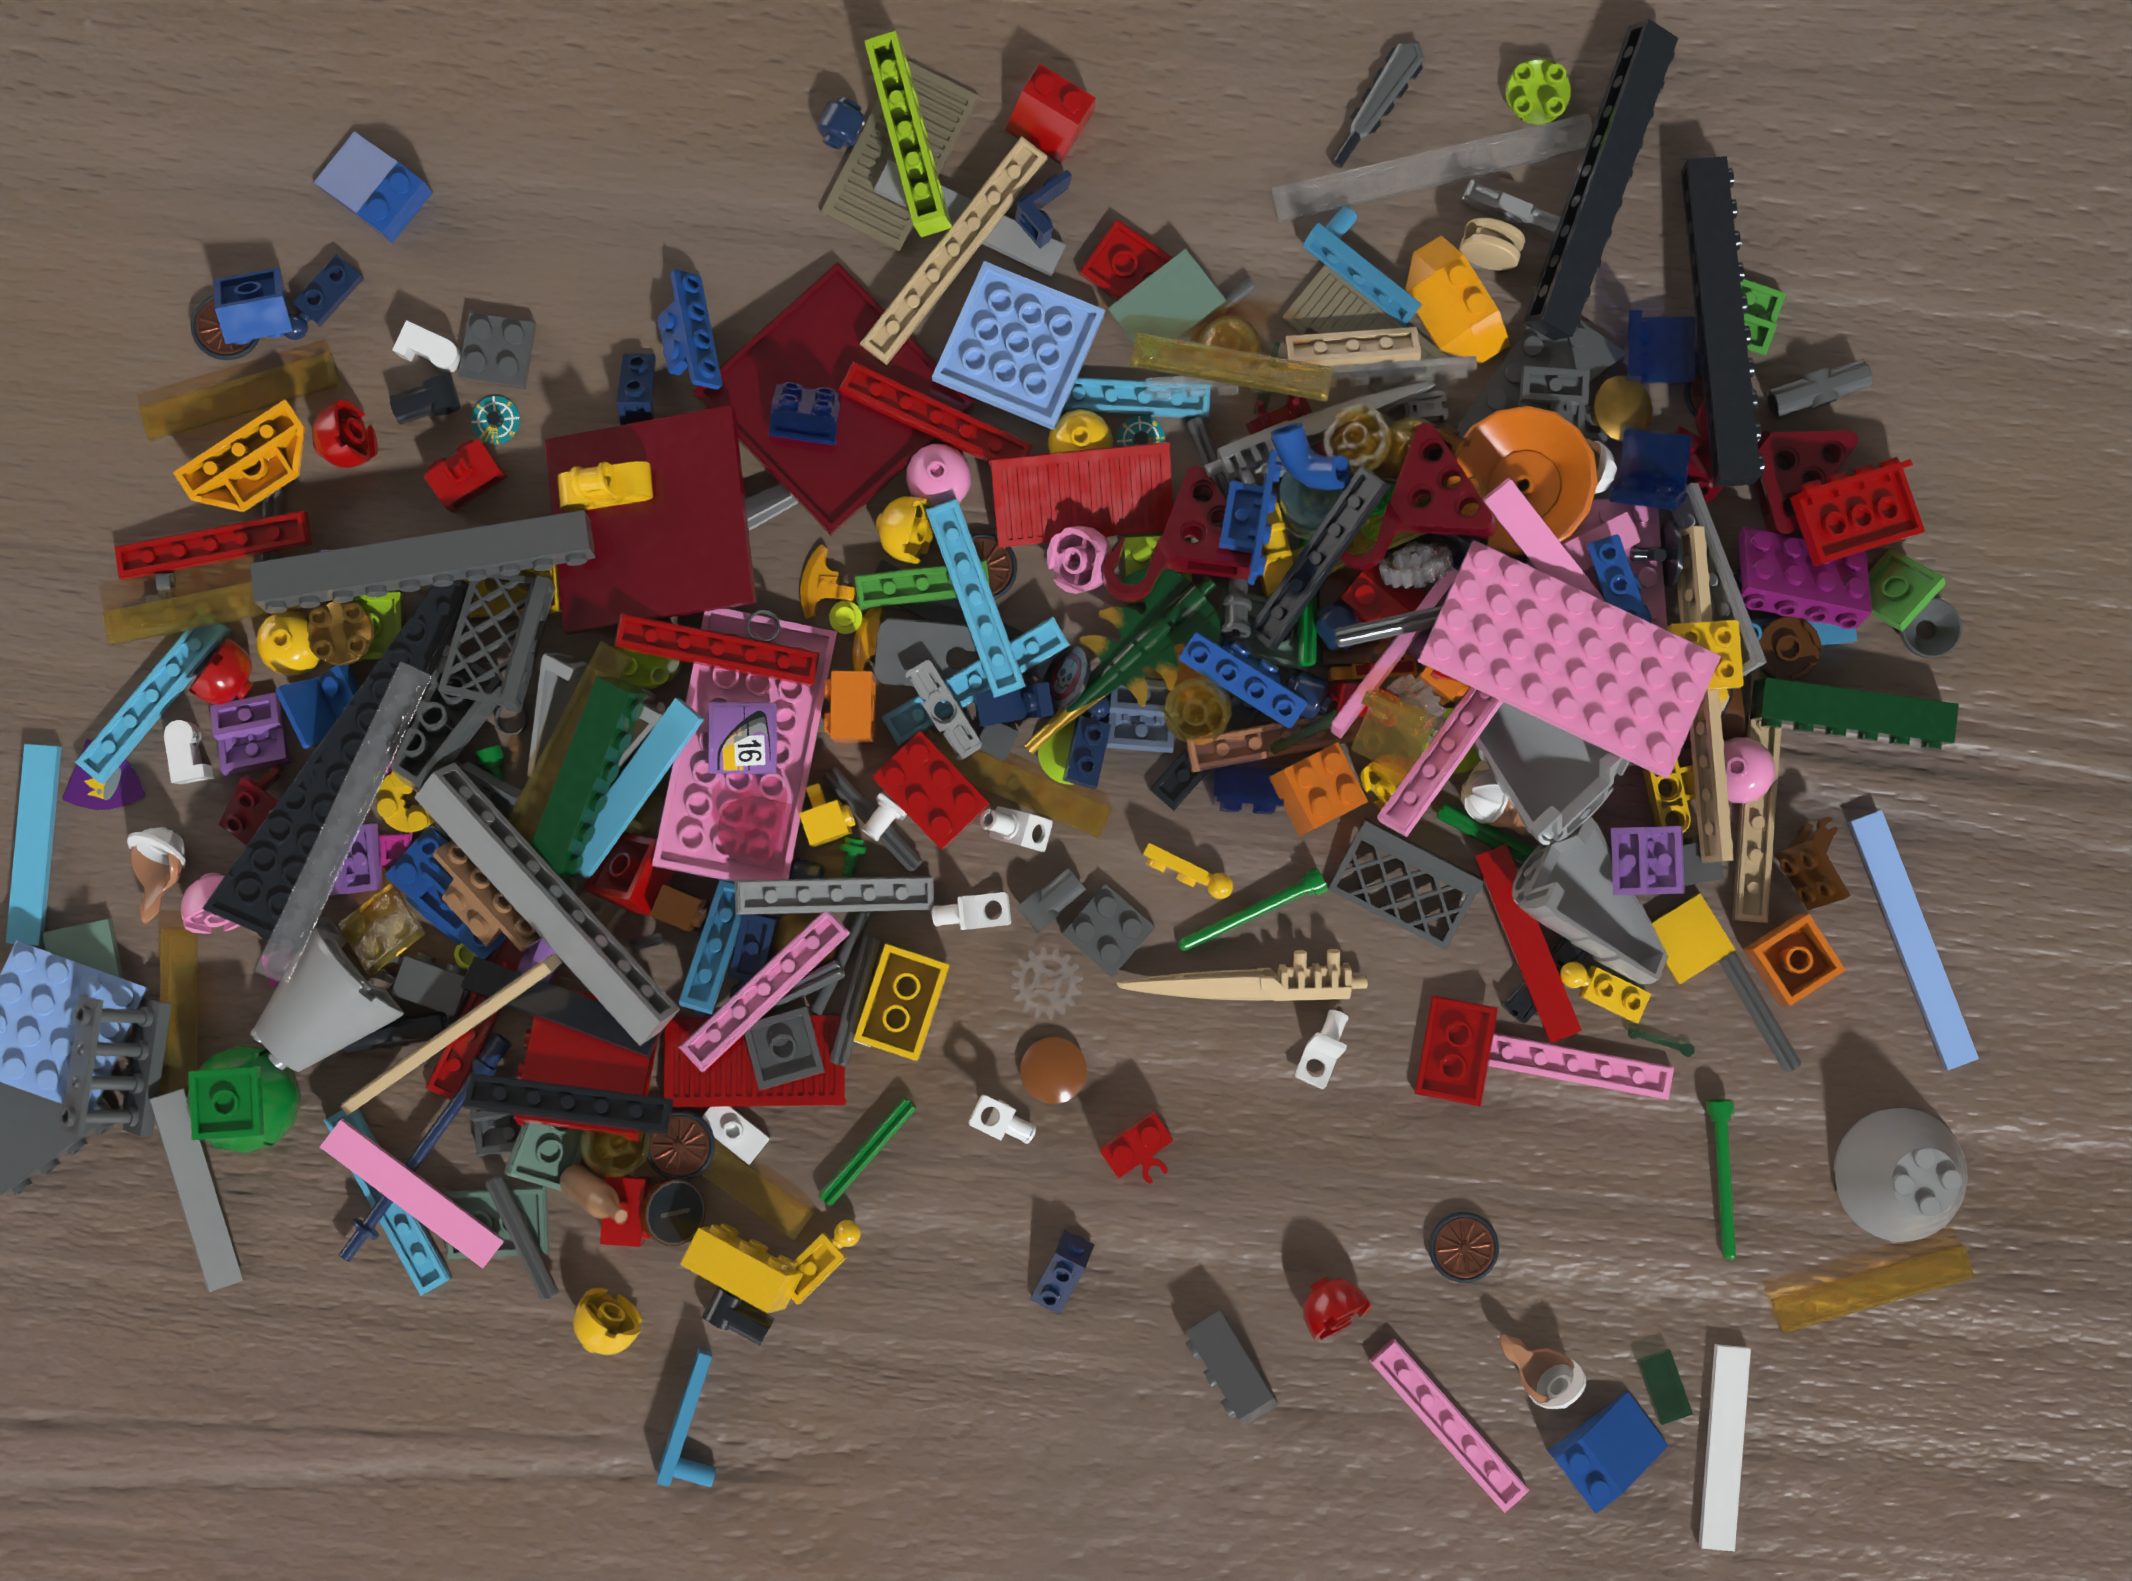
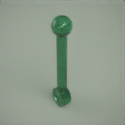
M1636 1026L1630 1027L1628 1030V1036L1631 1039L1641 1038L1680 1051L1686 1057L1694 1054L1695 1049L1691 1044L1684 1043L1681 1045L1641 1032Z

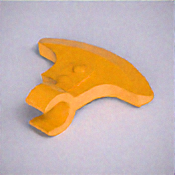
M822 544L809 558L802 576L800 596L801 606L806 619L815 617L817 606L823 599H837L853 603L857 601L856 588L839 585L840 573L828 568L826 564L828 549Z
M884 607L869 609L862 618L860 627L856 630L852 648L854 671H865L868 661L876 654L878 628L882 623Z

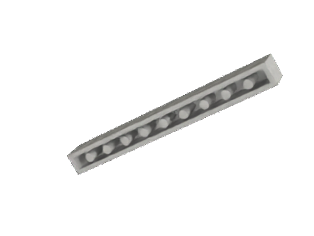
M455 762L434 771L414 798L639 1045L660 1033L680 1010L678 1006Z

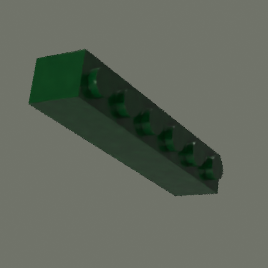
M596 677L531 843L532 848L560 878L574 877L582 866L583 852L587 843L594 836L595 822L607 803L606 794L611 782L615 780L619 773L618 764L623 751L630 745L632 739L631 731L635 721L641 716L644 709L643 701L646 693L615 677Z
M1761 678L1754 680L1750 720L1761 721V727L1780 729L1782 724L1793 725V731L1813 733L1814 728L1824 729L1826 736L1846 737V733L1857 734V740L1875 742L1878 741V737L1889 738V744L1909 746L1910 741L1920 742L1923 749L1941 750L1942 745L1955 743L1959 704L1774 678Z

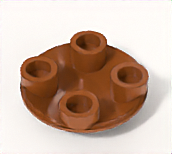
M1048 1037L1035 1042L1025 1052L1021 1061L1020 1075L1024 1087L1034 1098L1044 1103L1059 1104L1072 1099L1081 1090L1086 1080L1087 1066L1082 1052L1075 1044L1063 1038Z

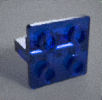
M786 382L782 385L777 384L770 406L769 436L835 445L842 394L835 393L833 389L819 387L814 390L802 388L800 384Z

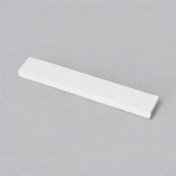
M1714 1344L1699 1547L1701 1549L1735 1552L1751 1353L1749 1347Z

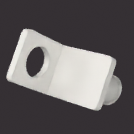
M885 791L878 794L876 801L879 807L861 828L862 831L875 841L880 839V836L895 818L903 821L907 815Z
M1000 806L996 810L987 809L982 813L980 825L983 829L990 831L989 837L991 839L1045 852L1053 824L1052 820ZM1040 824L1042 834L1040 839L1034 842L1032 833L1036 825Z
M1007 892L959 896L958 904L933 906V923L936 927L960 924L961 930L1010 925L1009 895ZM992 900L999 902L1002 907L1000 917L995 920L988 918L985 913L987 903Z
M1337 1010L1328 1011V1016L1321 1033L1316 1032L1307 1042L1295 1072L1296 1078L1320 1089H1324L1327 1086L1336 1060L1347 1048V1045L1339 1042L1349 1018ZM1317 1059L1324 1065L1322 1076L1313 1077L1307 1072L1306 1064L1309 1060Z
M987 1095L980 1097L968 1121L970 1126L999 1140H1002L1006 1133L1028 1144L1036 1132L1035 1124L1014 1115L1016 1109L1000 1099L997 1101ZM987 1107H994L986 1125H984L981 1121L983 1110Z

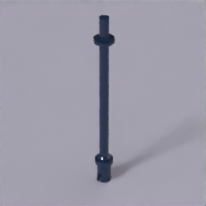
M494 1033L480 1055L474 1056L471 1060V1073L494 1076L497 1071L495 1067L513 1044L502 1035ZM468 1077L404 1165L416 1172L463 1107ZM382 1194L364 1220L355 1218L351 1222L356 1231L339 1253L341 1258L350 1262L368 1237L374 1240L379 1237L375 1227L393 1201Z

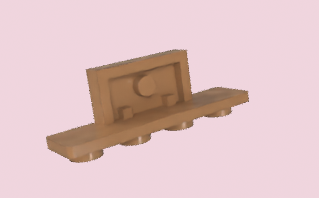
M453 840L435 850L433 853L434 858L454 878L442 899L485 946L493 943L501 932L520 951H524L542 940V937L537 934L532 926L516 911L512 904Z

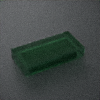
M1665 1349L1637 1359L1659 1424L1664 1425L1693 1415L1671 1350Z

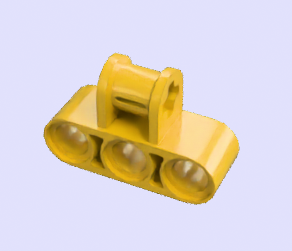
M635 461L614 465L601 462L598 467L585 469L580 466L573 467L570 472L558 475L560 509L564 511H582L650 500L653 498L651 465L648 462Z
M1277 499L1274 512H1268L1266 523L1272 524L1269 543L1262 545V551L1267 556L1264 574L1263 576L1260 575V580L1266 598L1271 597L1294 564Z
M1677 758L1672 772L1667 778L1642 767L1655 827H1667L1665 817L1669 812H1673L1678 816V826H1682L1684 833L1691 823L1687 801L1696 799L1693 765L1680 768ZM1662 779L1667 780L1672 786V792L1669 797H1664L1659 793L1658 784Z

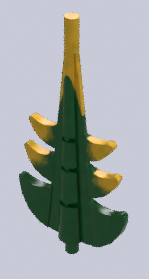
M1148 568L1128 575L1121 582L1127 585L1140 583L1145 578ZM1166 569L1162 571L1150 594L1143 598L1147 608L1143 614L1124 606L1110 607L1099 611L1101 618L1108 620L1119 630L1121 639L1116 643L1109 638L1099 635L1080 637V643L1091 649L1100 659V663L1090 673L1085 690L1079 699L1070 707L1062 710L1059 709L1048 723L1023 744L1028 751L1033 754L1057 731L1121 685L1132 692L1140 707H1145L1148 697V685L1142 670L1147 666L1155 669L1163 677L1167 689L1172 691L1177 682L1179 672L1178 659L1174 650L1177 644L1186 646L1193 634L1200 632L1220 645V621L1214 607L1205 597L1216 587L1215 583L1207 576L1200 584L1195 586L1180 573Z

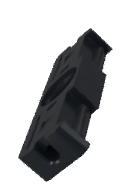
M1565 937L1550 951L1559 975L1566 963H1581L1589 954L1571 944L1570 940ZM1524 982L1507 999L1508 1003L1506 1001L1501 1003L1502 1007L1521 1023L1528 1022L1536 1013Z

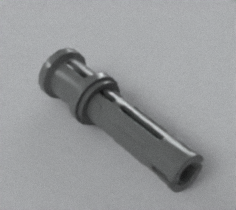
M1232 550L1235 553H1244L1241 551ZM1229 578L1228 596L1222 602V608L1225 610V624L1221 627V634L1230 639H1244L1251 634V628L1247 624L1248 612L1252 609V602L1247 597L1248 584L1245 579Z

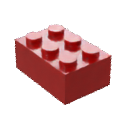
M919 731L872 776L880 787L941 850H944L992 804L922 731Z

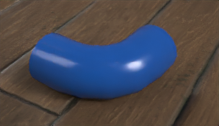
M1303 423L1285 425L1271 432L1275 450H1278V457L1283 467L1294 479L1313 489L1337 490L1347 487L1351 480V468L1348 460L1342 455L1320 456L1310 447Z

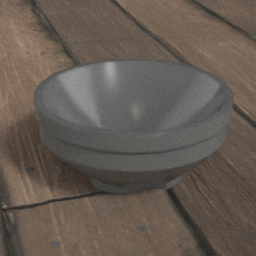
M1933 598L1903 632H1899L1902 642L1910 652L1923 658H1937L1950 653L1957 646L1962 635V622L1957 610L1945 600ZM1920 621H1927L1933 627V635L1928 640L1921 639L1916 633V626Z

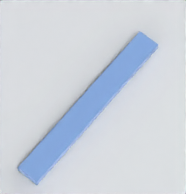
M1882 810L1849 821L1850 830L1944 1070H1951L1979 1059Z

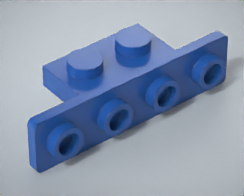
M674 269L670 276L675 300L658 317V327L661 332L664 347L663 354L666 358L668 373L681 375L688 368L692 384L718 390L723 384L702 278L697 274Z
M1271 449L1267 459L1263 486L1230 481L1219 542L1220 548L1252 553L1247 584L1254 585L1257 575L1263 576L1267 556L1261 555L1262 545L1269 543L1272 524L1266 523L1268 512H1274L1277 493H1273L1271 490L1273 481H1279L1282 462L1276 461L1278 450Z
M1615 534L1590 542L1587 545V550L1605 602L1652 623L1650 611L1647 605L1643 604L1640 596L1641 586L1639 579L1635 573H1632L1620 536Z
M1200 632L1193 634L1179 655L1181 662L1287 728H1291L1307 706V700L1281 684V673L1278 672L1279 668L1273 662L1262 658V660L1257 659L1250 654V649L1239 641L1232 643L1224 639L1222 644L1219 645Z

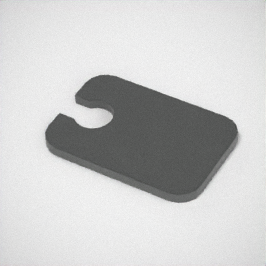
M889 618L882 621L878 628L874 673L877 680L884 684L913 686L910 681L912 677L906 678V673L925 660H931L944 680L964 669L968 665L958 668L951 667L946 661V654L953 647H961L966 651L976 652L977 649L968 625Z

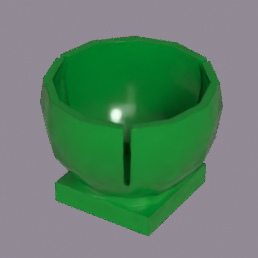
M239 1045L215 1053L199 1070L188 1071L189 1091L186 1108L191 1119L192 1140H206L215 1148L244 1154L276 1144L295 1123L301 1092L294 1070L289 1067L283 1070L277 1068L268 1057L271 1054L268 1049Z

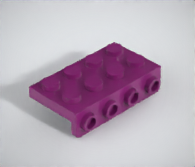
M1743 527L1739 532L1742 582L1740 594L1745 607L1751 610L1776 613L1781 616L1802 618L1814 623L1840 626L1844 629L1859 627L1872 613L1866 552L1857 553L1814 567L1804 539L1749 527Z

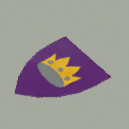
M86 739L81 754L93 740ZM124 760L105 784L99 783L76 764L62 800L93 810H111L130 805L145 797L146 794L140 778L130 763Z

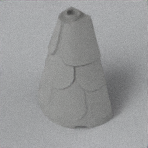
M1456 699L1454 704L1455 707L1460 702V700ZM1505 702L1502 703L1473 744L1480 759L1486 761L1502 792L1508 796L1527 831L1543 845H1549L1551 842L1549 839L1551 838L1556 842L1566 838L1584 824L1614 790L1611 785L1614 783L1616 773L1620 776L1623 775L1630 762Z
M1590 817L1577 830L1558 842L1551 840L1545 848L1539 844L1525 860L1515 877L1512 897L1517 905L1543 925L1570 940L1571 944L1592 954L1594 960L1638 984H1652L1658 981L1662 976L1668 955L1644 907L1639 904L1636 896L1613 895L1612 851L1593 818Z

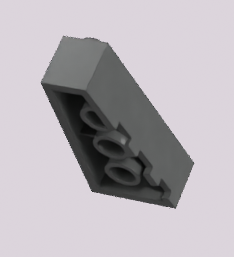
M447 644L442 653V661L431 677V685L424 700H421L416 710L417 715L411 729L408 728L391 766L398 779L417 792L420 791L434 771L448 766L455 761L497 706L495 704L443 694L438 691L450 646ZM458 657L456 660V664L461 662ZM474 662L468 665L475 678L488 672ZM463 668L452 675L449 686L461 688L473 680L466 669ZM494 676L480 684L484 693L499 696L502 682ZM477 687L472 689V691L479 692Z

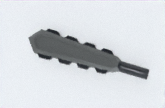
M1419 41L1399 42L1397 47L1391 48L1385 58L1387 65L1385 68H1379L1373 78L1374 87L1367 88L1362 97V107H1356L1350 117L1352 120L1350 133L1331 160L1334 166L1342 168L1359 141L1366 138L1368 134L1375 133L1381 126L1380 118L1390 114L1395 106L1393 102L1395 98H1401L1408 89L1407 82L1416 79L1422 71V62L1425 58Z

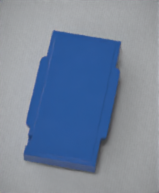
M428 826L384 876L407 895L406 900L411 906L459 946L462 943L477 957L488 961L508 937L501 932L493 943L485 946L442 899L454 878L434 858L433 853L437 848L447 844L449 841L431 828V826Z

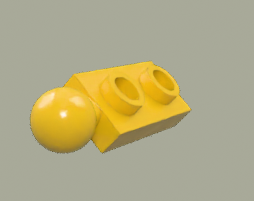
M1151 843L1147 844L1142 856L1148 858L1146 865L1162 873L1168 868L1178 873L1175 879L1191 887H1194L1196 882L1207 887L1209 894L1216 899H1224L1232 893L1233 881L1227 874L1215 873L1212 875L1208 871Z
M1569 962L1562 967L1560 972V978L1565 986L1569 988L1581 987L1578 994L1579 997L1637 1024L1651 996V993L1595 966H1591L1587 974L1586 968L1581 963Z
M852 1220L839 1222L835 1227L833 1239L826 1233H822L795 1260L797 1263L795 1269L804 1273L791 1296V1299L797 1305L801 1304L848 1258L841 1249L843 1247H851L859 1241L861 1230L856 1222Z

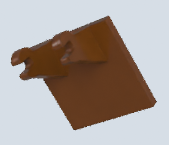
M1830 817L1820 819L1816 824V830L1810 836L1807 835V831L1812 829L1813 825L1806 824L1798 829V836L1786 848L1774 853L1780 863L1781 870L1788 876L1796 890L1797 897L1807 910L1841 901L1851 896L1826 854L1833 836L1837 832L1836 826L1829 830L1826 828V824L1832 821Z

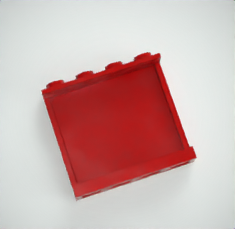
M574 992L600 1002L593 994ZM530 1015L534 1019L532 1029H527L524 1037V1049H527L525 1062L521 1061L519 1064L517 1079L648 1096L657 1043L649 1059ZM514 1115L515 1121L520 1126H524V1123L528 1122L624 1135L626 1140L640 1141L641 1131Z

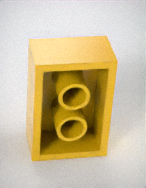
M885 944L854 1041L918 1061L951 964L891 944Z
M722 1223L721 1226L712 1224L709 1227L698 1228L680 1265L766 1313L786 1309L793 1292L804 1274L800 1270L795 1269L797 1266L795 1261L783 1255H779L778 1258L767 1253L768 1247L754 1239H750L749 1242L738 1237L740 1232L727 1224Z

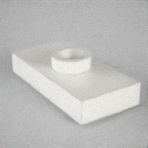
M710 1107L702 1116L712 1129L714 1137L748 1165L752 1163L771 1139L770 1136L733 1107Z

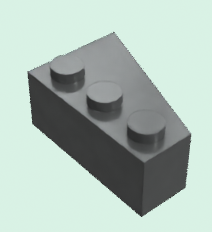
M1221 1310L1186 1331L1190 1338L1186 1345L1195 1360L1202 1358L1208 1369L1203 1371V1374L1213 1390L1219 1387L1225 1399L1220 1402L1230 1419L1237 1416L1238 1420L1246 1426L1279 1405Z

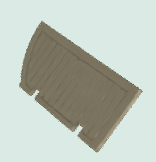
M1326 265L1323 266L1282 317L1285 322L1302 335L1308 328L1316 334L1404 328ZM1418 333L1421 348L1420 361L1343 366V368L1359 381L1367 374L1373 379L1368 388L1372 392L1377 393L1429 381L1439 374L1452 359Z

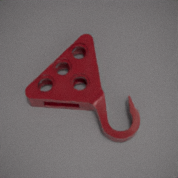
M1703 402L1697 410L1695 423L1699 435L1709 442L1705 402ZM1761 431V439L1757 443L1759 454L1764 456L1765 468L1764 473L1754 483L1768 532L1787 535L1794 531L1799 523L1795 514L1790 516L1785 513L1783 509L1784 501L1791 502L1790 497L1802 492L1800 486L1804 485L1803 475L1812 477L1814 481L1820 479L1822 485L1828 483L1827 478L1837 473L1857 446L1858 437L1853 431L1773 433ZM1823 449H1828L1832 452L1834 456L1832 464L1823 459ZM1777 455L1786 458L1788 462L1787 470L1777 466Z
M1421 423L1416 428L1391 500L1386 506L1373 549L1364 556H1353L1346 550L1340 560L1347 567L1355 570H1367L1375 567L1384 559L1395 535L1400 532L1491 537L1495 534L1497 523L1492 513L1431 423ZM1436 449L1443 451L1442 456L1437 461L1431 462L1427 460V456L1431 451ZM1452 476L1461 478L1460 483L1455 488L1448 489L1444 487L1448 478ZM1420 496H1432L1431 502L1427 506H1416V501ZM1467 504H1478V510L1473 515L1465 516L1462 514V510Z
M1191 466L1188 468L1164 532L1157 541L1148 572L1140 583L1127 585L1120 582L1114 575V570L1119 564L1124 548V537L1115 550L1108 555L1103 567V583L1112 596L1123 601L1143 599L1150 594L1162 571L1166 569L1248 579L1252 553H1235L1230 549L1219 547L1222 528L1215 526L1213 523H1223L1227 500L1212 479L1208 477L1204 468L1201 466ZM1197 497H1204V498L1208 499L1209 501H1207V502H1200V501L1196 500L1195 498H1197ZM1193 537L1196 538L1198 542L1191 543L1186 541L1185 538Z

